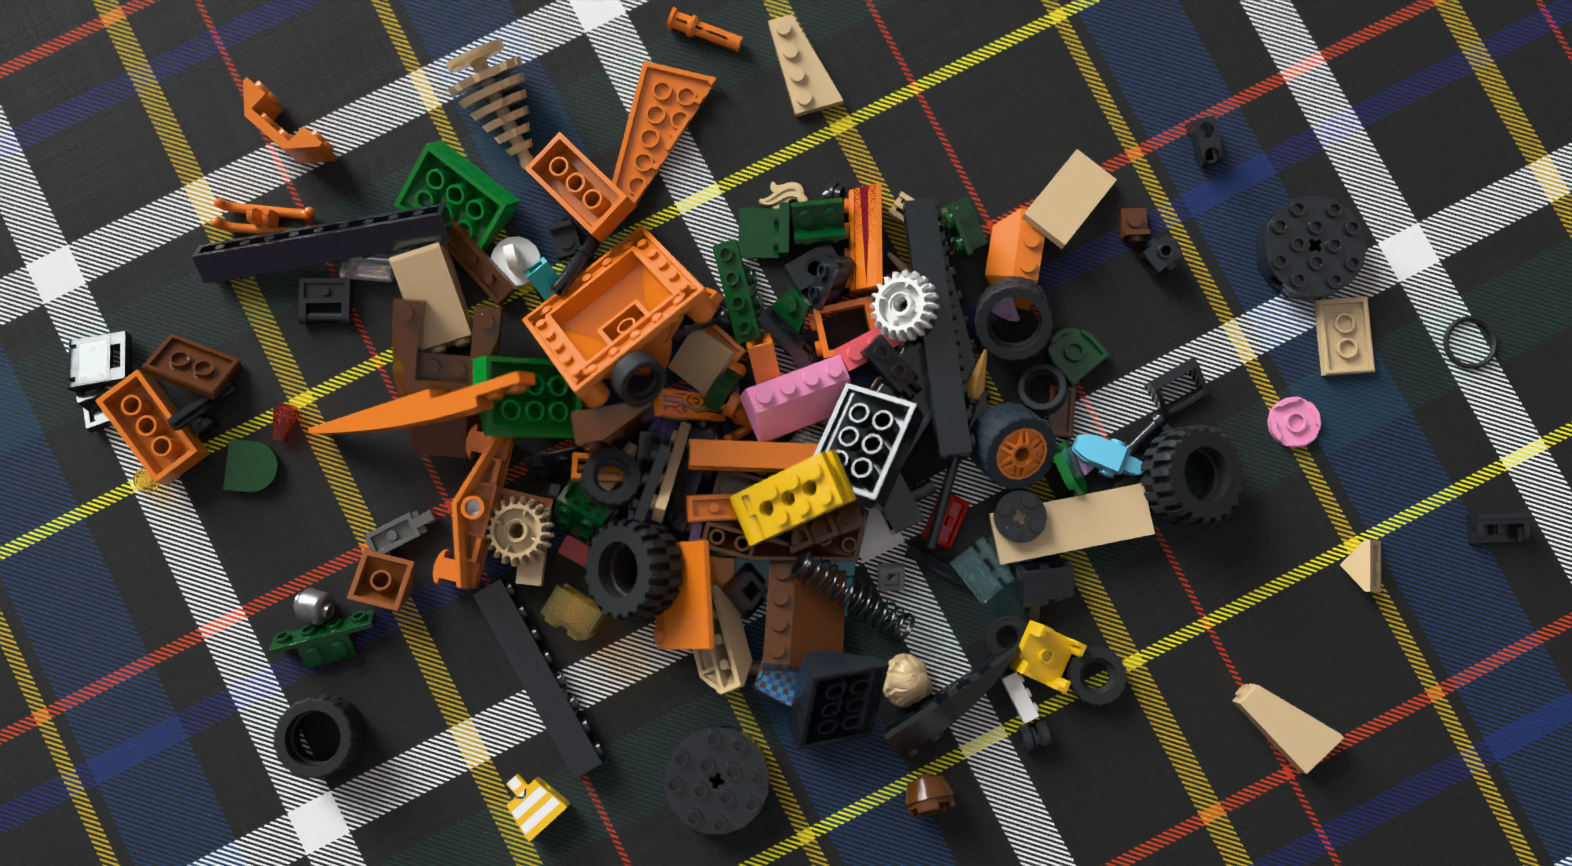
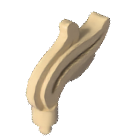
M772 182L770 189L773 194L765 199H760L759 203L764 207L773 206V208H779V202H789L790 200L802 202L809 201V199L805 196L802 186L796 182L776 185L775 182Z

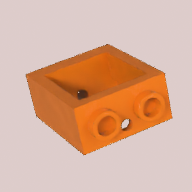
M872 296L827 305L823 307L822 311L813 309V316L809 317L811 331L817 332L819 340L814 341L817 356H822L823 360L837 356L834 350L828 349L821 316L863 307L868 332L876 328L874 323L877 319L870 316L875 311L869 305L874 302Z

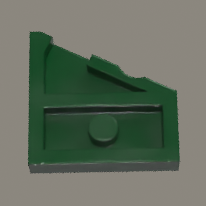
M795 285L781 296L773 306L799 334H802L805 326L804 321L809 315L812 304L798 286Z

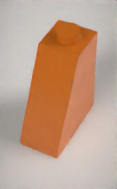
M762 331L760 338L746 342L756 385L781 376L771 335L766 331Z

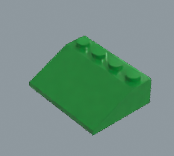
M441 140L426 143L394 206L399 210L446 203L450 216L485 251L508 223L520 200Z
M483 356L473 359V385L517 371L533 373L536 382L535 385L525 387L526 391L523 393L503 394V399L493 401L494 409L479 413L484 436L575 439L571 412L582 410V399L573 391L552 360Z

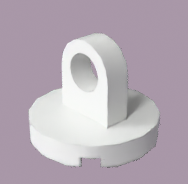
M518 236L509 237L499 242L493 249L491 259L517 287H524L531 282L523 271L541 259V254L531 241Z

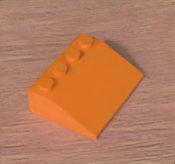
M709 540L676 542V546L680 548L682 553L680 561L683 562L684 570H681L683 581L682 585L678 586L680 592L677 598L672 600L673 604L669 609L665 610L661 615L654 617L656 618V628L653 633L654 642L657 644V649L665 650L714 649Z

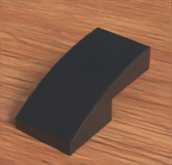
M106 387L76 392L77 403L83 407L86 429L91 433L113 426L95 401L107 392Z

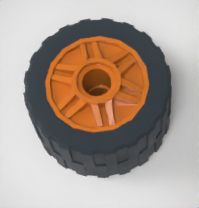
M999 403L992 408H988L976 419L977 421L971 428V432L974 433L975 448H972L970 458L998 486L1010 490L1024 489V487H1030L1038 480L1040 481L1046 472L1050 470L1054 462L1053 456L1057 450L1056 436L1050 425L1030 409L1019 403Z

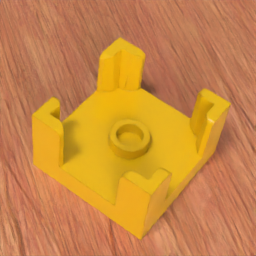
M1030 620L1018 646L1019 651L1014 656L1009 668L1066 694L1071 682L1061 678L1071 654L1082 657L1087 645Z

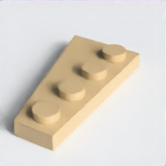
M791 14L769 20V29L795 117L843 104L844 100L794 16Z

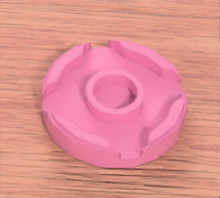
M1289 397L1276 403L1270 410L1267 421L1269 432L1274 440L1282 446L1290 448L1303 447L1313 442L1321 428L1320 413L1315 405L1300 397Z

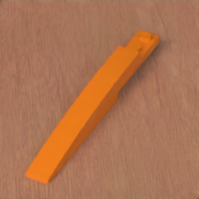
M517 371L449 394L443 390L427 389L308 429L309 433L361 434L408 429L450 421L494 409L493 401L503 399V394L506 393L519 394L525 392V387L536 384L533 373Z

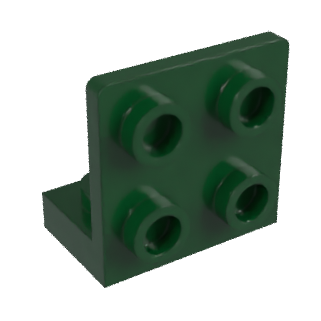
M969 196L941 208L942 221H940L943 229L948 230L950 235L948 243L953 253L956 252L959 256H970L973 254L972 250L987 244Z
M779 202V208L739 209L738 245L742 258L789 259L790 202Z
M570 480L556 499L552 522L559 530L563 532L568 531L576 536L581 543L592 546L593 537L596 533H599V530L604 526L615 508H601L597 504L594 505L584 495L581 481Z

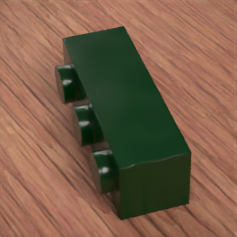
M728 368L709 392L704 405L719 412L737 388L742 376Z

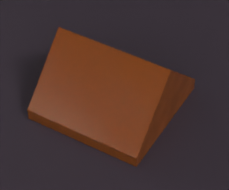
M364 549L347 599L399 612L412 594L415 562Z

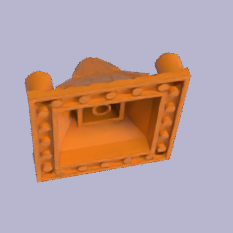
M641 225L581 272L564 297L556 294L552 295L524 317L522 321L578 397L588 407L595 408L607 402L610 392L602 380L604 378H611L614 367L623 357L637 351L648 352L666 369L672 351L671 339L684 319L683 315L688 313L694 322L705 323L712 319L716 307L706 289ZM651 368L640 369L634 374L649 376Z

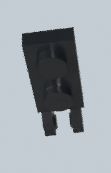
M773 305L766 308L758 318L762 328L776 338L779 346L785 352H789L792 355L793 363L800 369L812 365L817 357L812 351L813 349Z

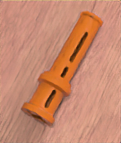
M673 7L667 21V29L671 30L673 28L686 33L687 37L691 38L695 35L736 52L739 51L743 41L742 36L699 21L700 18L696 15L689 16L678 12V8Z

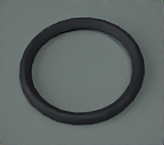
M1465 316L1454 320L1448 326L1443 337V345L1448 358L1453 363L1465 369H1477L1485 366L1493 359L1497 350V337L1493 328L1483 319ZM1471 321L1479 323L1490 334L1492 341L1490 353L1479 363L1467 364L1461 362L1450 350V334L1462 322Z

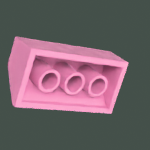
M839 354L747 388L739 398L758 442H768L830 418L845 384L851 383Z

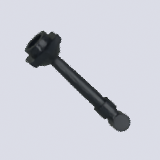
M720 306L715 313V318L705 323L680 326L672 338L680 340L682 336L690 335L692 332L715 324L728 331L732 325L729 311Z

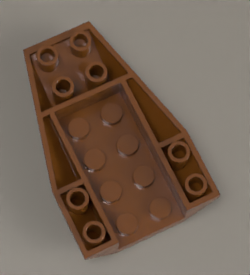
M717 471L711 495L737 494L777 473ZM859 505L867 523L869 510ZM707 521L703 524L701 540H709V550L747 560L796 561L803 552L791 554V542L783 538V534L750 547L739 521ZM866 526L811 547V549L814 550V555L821 554L822 560L858 561ZM809 553L803 558L802 561L807 560ZM814 557L813 561H820V557Z

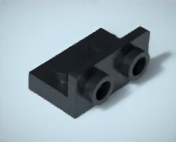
M824 254L807 299L816 310L822 311L824 305L839 302L855 264L851 257Z

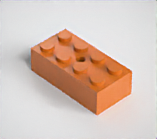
M561 132L525 168L537 182L601 243L636 207Z
M137 369L95 400L155 483L169 485L210 454L201 440L194 435L189 424L179 431H174L170 428L167 421L178 413L179 410L156 379L144 374L142 370Z

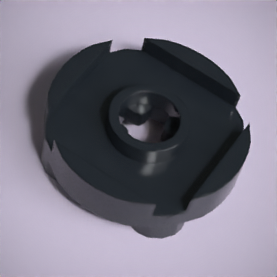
M1018 490L1004 495L997 503L993 513V522L998 533L1015 543H1025L1034 540L1046 526L1047 513L1045 506L1031 492ZM1017 509L1027 514L1024 524L1013 520Z

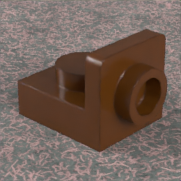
M1121 208L1119 210L1120 241L1128 240L1129 244L1143 243L1151 235V229H1147L1146 208Z

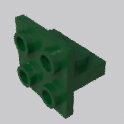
M842 197L791 203L795 244L811 245L822 241L834 243L846 239Z

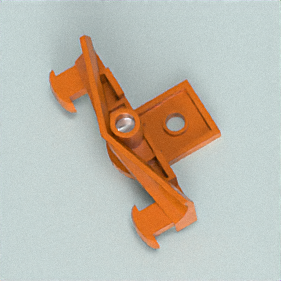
M481 423L475 424L468 432L466 438L465 452L467 457L473 460L476 452L481 453V456L451 502L455 559L449 558V549L443 550L438 555L433 568V580L437 586H441L443 579L456 582L458 588L478 589L488 551L487 546L490 543V540H485V536L490 534L487 526L492 523V521H489V517L496 515L492 509L494 506L502 509L500 504L502 495L503 500H506L509 504L510 497L512 496L517 497L518 501L521 496H526L528 501L531 498L536 499V506L543 504L545 508L551 509L554 506L555 500L504 488L516 438L486 437L481 432ZM519 525L516 526L514 531L517 538H520L522 535V526Z

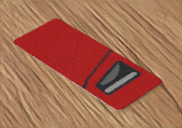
M567 535L558 553L585 567V561L588 560L589 556L587 555L589 546Z

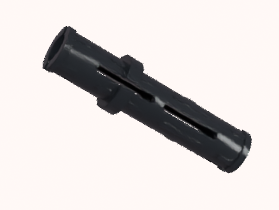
M589 233L583 244L579 247L577 246L574 250L575 255L551 285L552 291L558 288L555 292L556 295L564 297L584 267L593 261L594 253L602 243Z

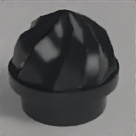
M836 182L829 183L822 188L820 193L821 199L842 197L843 200L846 195L845 187L840 186Z

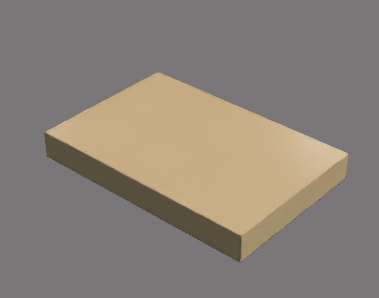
M1367 297L1315 300L1314 311L1321 376L1375 372Z

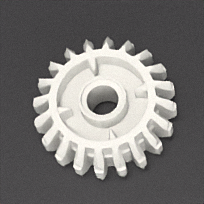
M903 270L901 274L893 272L892 279L888 276L884 277L885 285L876 284L880 291L878 294H871L873 298H876V301L869 304L871 308L875 309L870 316L877 319L874 325L877 328H881V334L888 335L889 339H898L901 342H905L907 338L912 341L916 340L917 334L920 336L925 335L924 327L933 328L929 321L930 319L938 318L936 314H933V310L940 308L938 304L934 303L939 296L936 293H932L935 286L931 283L928 284L929 280L927 277H920V274L915 271L910 273L907 270ZM907 300L908 306L906 310L902 312L901 306L903 302Z

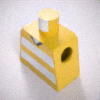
M518 773L506 784L516 795L507 804V807L529 842L571 804L568 799L540 777H537L528 785Z

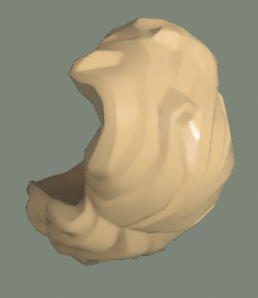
M902 653L897 654L888 661L890 665L883 692L891 704L902 708L910 707L913 703H917L931 694L933 684L926 673L925 663L920 661L918 657Z

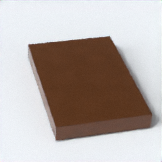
M171 333L142 366V372L215 400L240 369L242 363L240 359Z

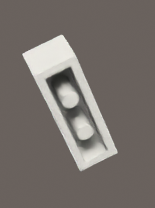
M1013 671L1001 677L1000 679L1021 721L1027 723L1039 717L1037 713L1039 708L1035 702L1032 703L1030 699L1032 694L1028 688L1024 687L1023 682L1025 681L1021 673Z

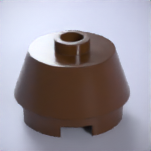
M932 773L917 776V780L907 784L905 808H908L910 818L918 817L917 812L927 816L947 812L946 806L951 809L956 808L954 799L956 794L944 776H933Z

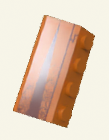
M881 183L849 190L848 198L843 199V212L848 213V223H844L846 238L849 239V248H844V256L851 257L855 262L844 287L849 288V295L878 294L880 290L876 284L883 285Z

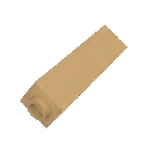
M1251 683L1243 685L1236 691V697L1232 700L1294 768L1302 773L1307 774L1344 738L1337 731L1259 685Z

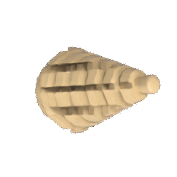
M496 39L473 48L446 63L450 72L454 73L472 67L476 73L453 85L447 91L454 97L483 86V89L459 101V104L465 109L489 100L490 104L470 115L477 121L496 113L498 118L482 126L483 129L488 133L503 127L505 133L494 139L499 144L510 141L512 147L505 151L510 156L517 154L520 160L519 163L522 169L525 170L534 159L528 148L533 146L532 138L524 141L522 134L530 131V124L528 122L517 126L515 121L529 114L528 106L510 112L508 107L527 97L526 89L504 98L502 96V93L524 82V75L519 73L497 83L495 81L497 78L522 65L521 56L489 67L487 59L498 54L504 48L502 40Z

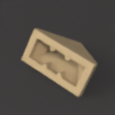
M1364 540L1340 566L1365 592H1381V541Z

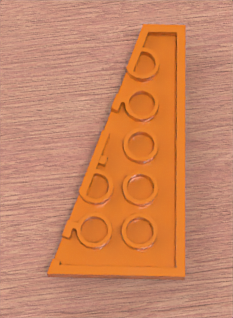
M643 61L612 180L635 205L638 204L714 87L717 78Z

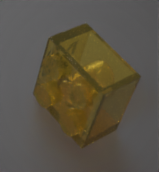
M567 583L556 586L540 612L546 616L544 619L546 622L557 628L559 625L568 630L567 634L577 641H581V639L586 641L594 637L606 617V614L602 612L603 609H599L593 599Z

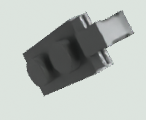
M429 510L421 515L419 511L408 512L365 534L364 538L371 551L387 554L423 536L424 533L428 532L426 526L437 521L438 518L434 510Z

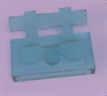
M981 537L975 542L981 550L979 553L970 546L952 560L950 564L979 602L983 604L1003 588L997 580L1000 576L1006 584L1011 582L1014 577L1010 573V567L1007 564H999L998 556L994 552L995 548L988 544L984 537ZM985 558H987L991 565L995 568V570H993L992 572L984 563L983 560Z

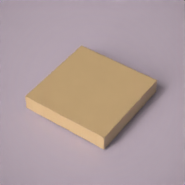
M704 329L692 332L686 337L668 368L700 393L709 394L736 353Z

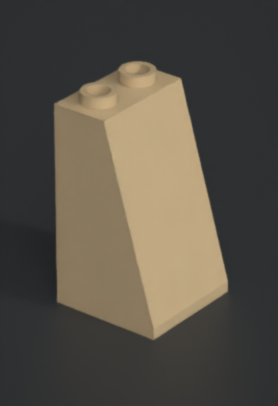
M437 242L390 257L389 261L403 298L425 300L422 350L425 352L445 353L447 351L446 348L455 345L456 348L470 345L473 324L451 254Z

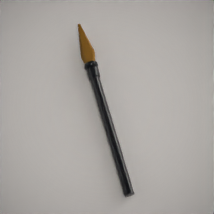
M984 349L967 382L968 396L964 400L965 406L970 407L972 418L977 408L975 406L979 404L978 399L985 390L987 349ZM953 457L949 460L925 547L936 548L961 457Z

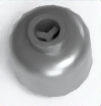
M308 588L296 596L293 609L298 619L315 625H321L334 615L335 605L331 594L314 588Z

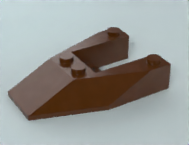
M395 298L392 316L393 377L399 398L427 389L443 390L449 394L473 386V359L483 356H500L504 307L474 306L471 356L422 352L425 300ZM479 413L436 424L408 428L414 454L467 458L465 452L466 438L470 429L475 424L481 423Z

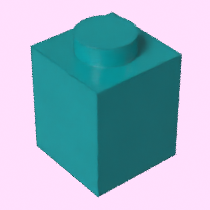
M544 256L523 271L545 301L558 290V288L555 291L551 290V285L559 276Z

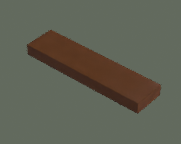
M450 216L455 231L451 242L443 245L444 248L497 306L503 305L518 287L475 240L469 236L464 228Z

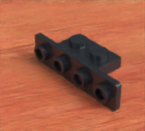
M693 427L691 428L687 443L689 439L715 440L716 435ZM687 443L661 523L666 528L679 533H685L688 526L685 497L689 495H710L708 492L710 484L717 475V471L688 470Z

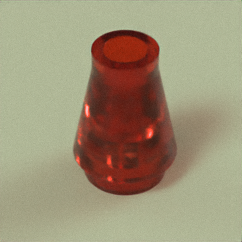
M277 403V407L273 408L272 439L287 442L288 436L300 415L297 413V406Z

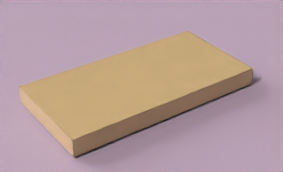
M1077 149L1021 218L1062 249L1117 179Z

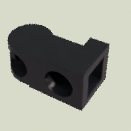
M1215 115L1192 120L1186 124L1187 135L1190 134L1197 165L1205 167L1221 163L1222 149Z

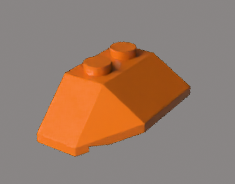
M1018 209L992 227L985 270V278L990 285L999 279L1011 276L1024 277V279L1032 280L1036 284L1038 282L1045 236L1021 218L1027 209ZM1014 297L1017 309L1030 310L1032 302L1024 298Z

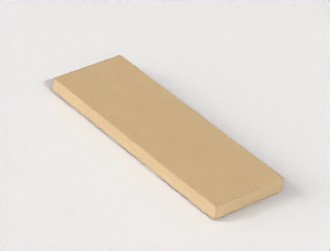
M1140 483L1043 503L1047 513L1045 529L1037 538L1025 543H1015L1000 535L993 522V513H990L989 518L999 564L1002 565L1155 534L1148 501L1144 496V486H1141ZM1017 509L1013 520L1024 524V519L1027 517L1026 512L1022 513L1020 509Z

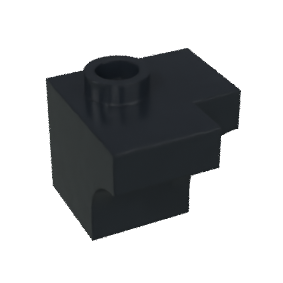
M745 563L721 589L744 618H750L766 600L764 595L768 592L763 586L766 580L751 563Z

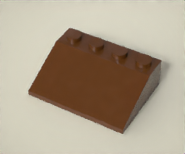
M653 400L648 404L640 406L622 403L571 412L576 445L591 454L606 447L619 448L658 418L654 415Z
M770 561L763 670L799 672L802 654L823 650L843 652L845 605L839 607V601L846 591L847 581L840 596L833 602H831L830 598L836 586L845 578L844 572L838 574L834 587L828 595L823 597L822 591L837 570L830 569L822 587L814 591L817 579L827 568L820 567L814 581L806 586V579L815 565H811L805 576L801 580H797V578L791 576V570L795 561ZM804 563L799 564L796 573L801 569ZM815 570V571L813 572V574L811 575L809 581H810V580L812 579V577L814 576L816 570ZM825 573V574L823 575V577L820 579V581H819L817 587H818V586L821 584V582L823 581V579H824L826 573ZM834 579L830 582V584H829L828 587L826 588L825 593H826V592L829 590V588L831 587V585H832ZM843 583L840 585V587H839V588L837 589V591L835 592V594H834V596H833V599H834V598L837 596V594L839 593V591H840V589H841ZM846 595L844 596L841 604L846 600Z

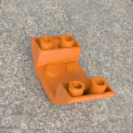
M247 77L243 80L244 116L300 164L336 161L338 157L332 152L334 146L315 129L309 132L303 126L292 137L276 124L274 119L283 111L277 104L279 99L260 81L254 84Z

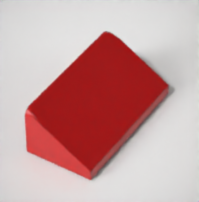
M952 493L937 541V545L949 550L953 545L970 505L968 501ZM939 496L928 519V522L925 526V529L922 533V538L926 540L928 538V534L930 531Z

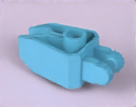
M1098 435L1076 436L1071 451L1080 461L1099 469L1098 473L1113 478V476L1122 473L1129 476H1137L1143 473L1140 471L1143 462L1130 456L1131 450L1126 447L1124 442L1117 439H1111L1110 441Z

